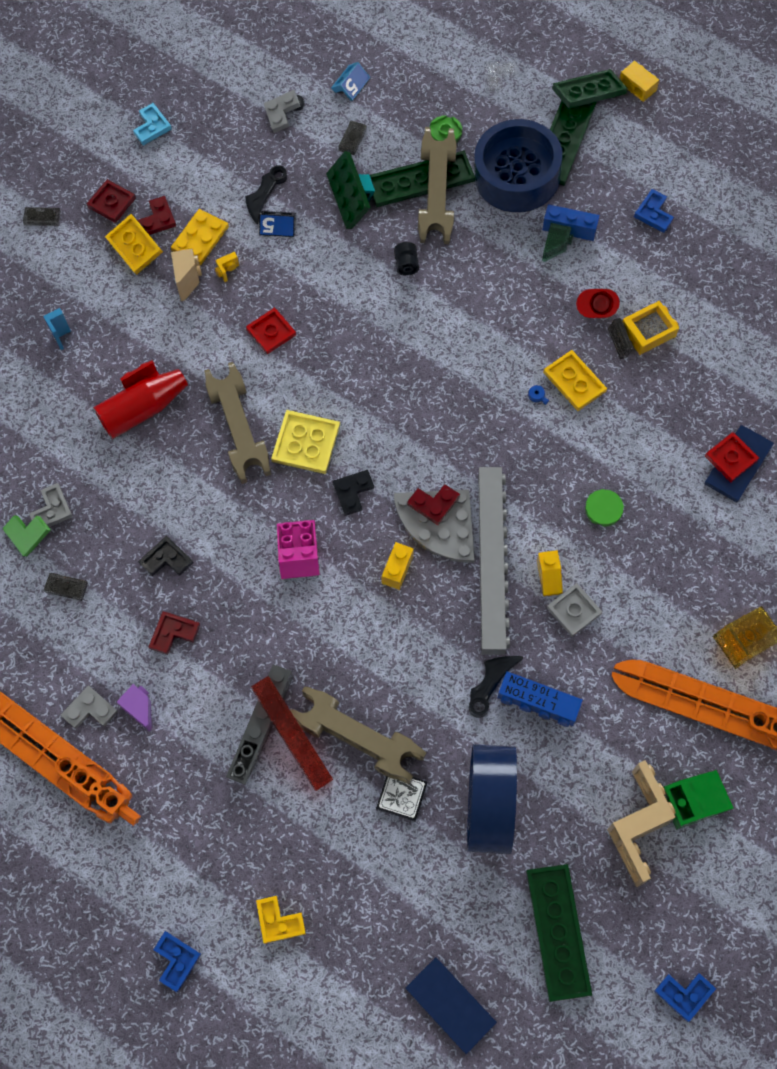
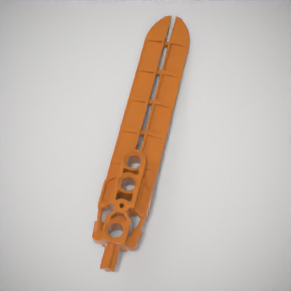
M626 660L614 666L616 670L640 678L637 680L612 672L615 684L628 696L777 751V732L773 728L774 725H777L776 707L646 661ZM643 680L667 688L668 690L643 682ZM672 690L675 691V692H678V693L687 695V696H689V697L695 698V699H697V701H696V700H693V699H690V698H687V697H684V696H682V695L673 693ZM701 701L706 702V703H709V704H712V705H714V706H717V707H720V708H723V709H726L727 711H723V710H721V709H718V708L712 707V706H710V705L701 703ZM731 712L748 717V719L732 714ZM754 718L761 719L763 726H757L753 721Z
M0 691V744L83 808L95 813L96 817L107 823H112L114 819L117 820L120 816L132 826L139 822L141 816L128 806L132 793L123 784H120L108 771ZM4 717L6 720H8L10 723H12L14 726L20 729V733H17L14 729H12L10 726L4 723L1 719ZM26 734L41 745L43 749L40 750L23 736ZM49 751L58 759L54 761L52 758L46 755V752ZM71 764V768L63 772L64 767ZM82 776H87L85 782L78 783ZM112 781L117 788L114 790L110 786L106 787V784ZM118 799V803L114 807H109V803L112 800ZM96 800L103 810H96L91 807L92 801Z

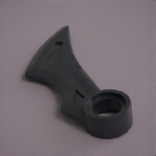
M281 165L272 167L270 172L262 176L259 189L253 194L245 196L249 214L256 224H259V214L276 184H282L287 180V171ZM277 172L283 173V176L280 178H276L274 174Z
M502 656L484 662L485 677L478 686L471 689L469 712L473 717L482 718L488 713V699L506 674V671H509L523 660L522 656ZM476 702H481L484 704L485 709L478 712L474 710L473 705Z

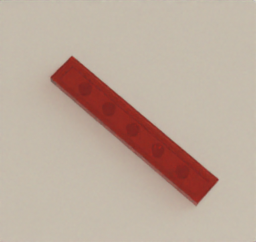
M267 676L250 688L313 789L317 791L331 782L333 778L270 677Z

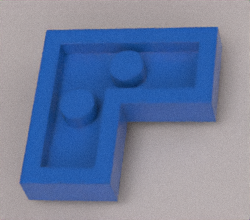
M651 189L634 214V218L663 233L670 226L674 217L660 210L667 196L654 189Z
M165 931L153 949L171 961L159 981L178 993L202 954Z
M700 973L694 977L685 989L668 974L654 992L686 1022H690L716 988Z

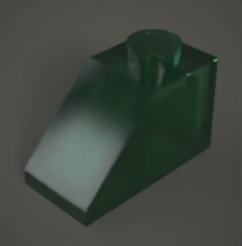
M550 223L542 257L543 262L565 252L567 245H571L573 234H570V226Z

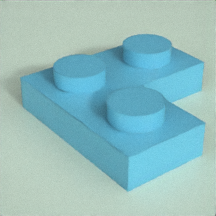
M152 103L139 110L140 116L146 123L133 131L134 135L144 146L172 130V128L155 104Z

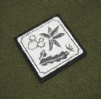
M386 776L376 810L416 822L428 782L413 777L412 782L407 784Z

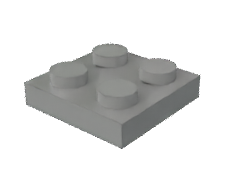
M577 583L547 605V610L571 637L575 636L602 614L601 609Z

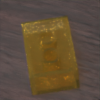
M761 606L727 624L712 637L733 667L737 669L777 644V626Z

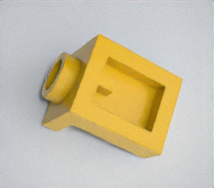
M235 251L215 260L217 276L219 278L222 277L224 282H227L226 272L233 271L239 266Z

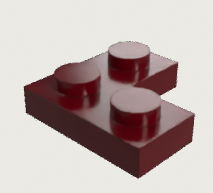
M165 196L150 200L149 205L153 215L137 220L149 235L176 227Z
M444 484L433 498L417 488L407 501V505L436 525H439L459 499L460 493Z
M163 611L148 647L151 650L168 655L175 637L194 643L200 623Z

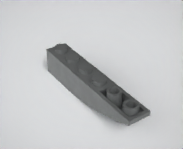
M274 664L272 665L226 778L246 785L293 679L292 671Z

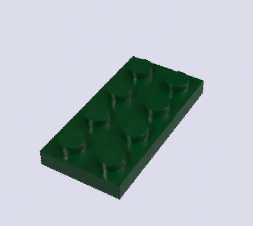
M611 69L556 82L552 86V90L568 108L627 94L628 90Z
M344 151L326 175L346 229H353L371 207L351 153Z

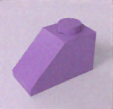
M132 684L117 703L145 729L150 731L152 729L151 700L148 697L149 692L142 686L137 688Z

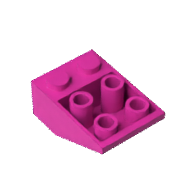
M315 520L278 523V561L281 579L320 575Z

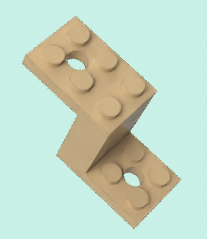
M646 760L638 763L633 769L632 774L649 806L613 822L607 829L636 887L643 885L651 879L649 876L651 871L647 863L642 862L639 856L641 852L638 845L632 843V841L668 825L675 818L674 814L676 813L671 802H667L664 796L665 790L661 783H657L653 767L650 764L648 765Z

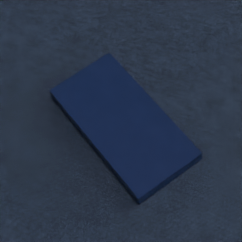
M740 425L735 434L759 457V460L731 483L714 467L704 483L738 503L774 442L743 425Z
M437 957L405 988L465 1054L497 1023Z

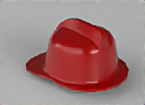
M611 289L584 290L580 293L576 302L579 313L587 318L611 317L617 312L620 305L618 295Z

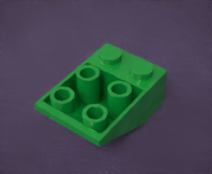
M717 770L686 778L663 787L667 802H671L676 812L674 814L675 818L672 820L676 830L734 809Z

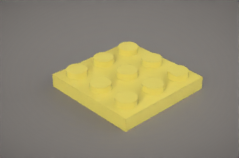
M286 410L272 454V462L326 474L340 428V422Z

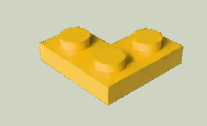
M277 896L256 900L264 944L306 935L302 912L281 917Z

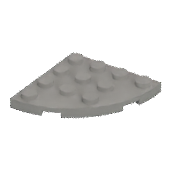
M455 490L460 493V497L439 525H436L407 505V501L414 492L394 493L398 517L408 534L420 546L434 555H439L452 561L474 563L469 490ZM428 491L425 493L434 498L439 491Z

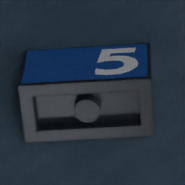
M261 211L259 214V235L294 237L296 213Z

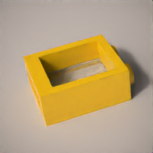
M659 300L625 317L620 328L638 354L641 355L675 338L679 325L670 316L667 307L663 306Z

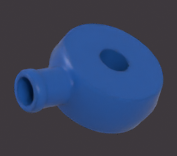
M534 385L529 389L528 397L532 402L542 401L545 405L549 402L545 398L543 387Z

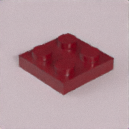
M107 179L86 204L89 209L116 223L134 202L136 196Z

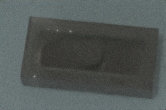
M351 120L338 146V151H347L351 155H355L367 130V125Z
M25 207L23 224L59 226L60 208Z
M621 318L613 320L608 331L619 358L625 359L634 348L626 332L625 325H623Z
M49 573L44 592L82 601L88 582L82 579Z

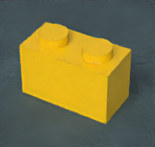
M633 61L621 71L619 78L628 90L643 102L657 91L659 79L636 61Z
M395 542L381 576L382 584L400 590L413 559L414 548Z

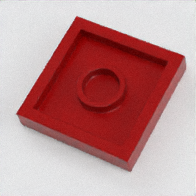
M275 307L246 326V330L267 355L296 336V331Z
M734 432L705 454V457L730 483L759 460V457Z

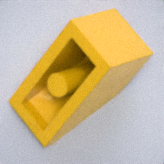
M558 550L538 553L536 561L543 597L563 594Z

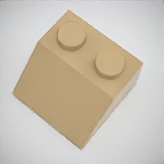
M193 249L171 252L176 285L181 301L187 299L200 283L199 276H202L198 255L194 256Z

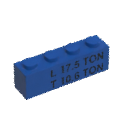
M506 671L497 697L506 705L515 704L520 706L519 709L522 711L539 713V717L547 720L550 718L558 721V724L565 727L574 725L583 699Z

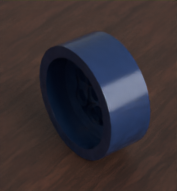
M527 119L507 120L489 128L480 137L474 153L475 184L478 192L490 205L507 212H527L546 204L555 195L560 184L562 148L556 135L546 126Z
M472 745L468 793L467 852L512 853L517 798V752L515 746Z

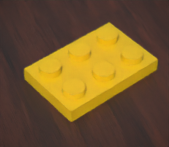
M198 209L172 244L171 251L193 249L194 256L198 255L199 265H202L228 229L229 224Z
M132 214L105 236L136 275L163 253L161 248Z
M573 350L543 370L547 378L577 411H580L607 391L605 385Z

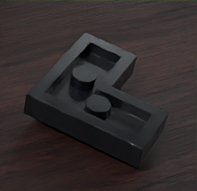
M368 470L332 481L344 516L363 511L357 494L374 489V484Z
M165 536L138 563L151 576H154L165 564L169 565L180 576L193 564V560L170 538Z

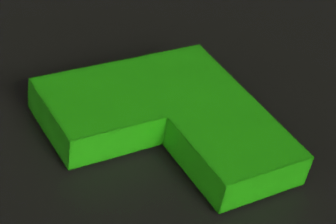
M14 515L2 528L23 556H28L51 530L40 516H36L26 527L19 516Z

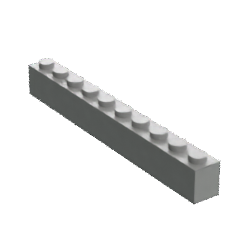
M479 467L481 655H505L506 649L510 648V637H506V630H509V618L505 617V611H509V600L505 599V593H508V581H505L504 575L508 574V563H504V556H507V545H504V538H507V527H503V520H506L507 517L506 509H503V503H506V491H502V485L506 484V475L502 474V467Z

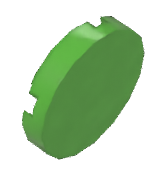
M445 115L436 117L430 123L431 136L434 140L443 141L448 136L449 128H454L457 143L462 136V125L454 117L450 118Z
M601 489L589 495L586 501L585 512L592 523L607 527L614 525L620 520L624 505L621 498L615 492Z

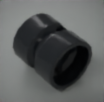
M402 242L394 247V256L397 261V273L403 276L417 273L419 271V261L416 245L412 242Z

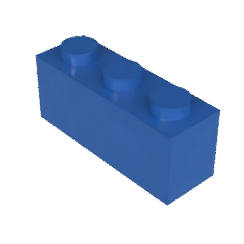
M548 204L542 230L594 241L600 215Z

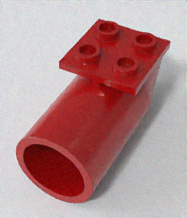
M153 360L141 364L139 368L132 372L124 374L120 378L124 390L94 406L93 409L113 440L160 413L188 386V383L179 369L159 374Z

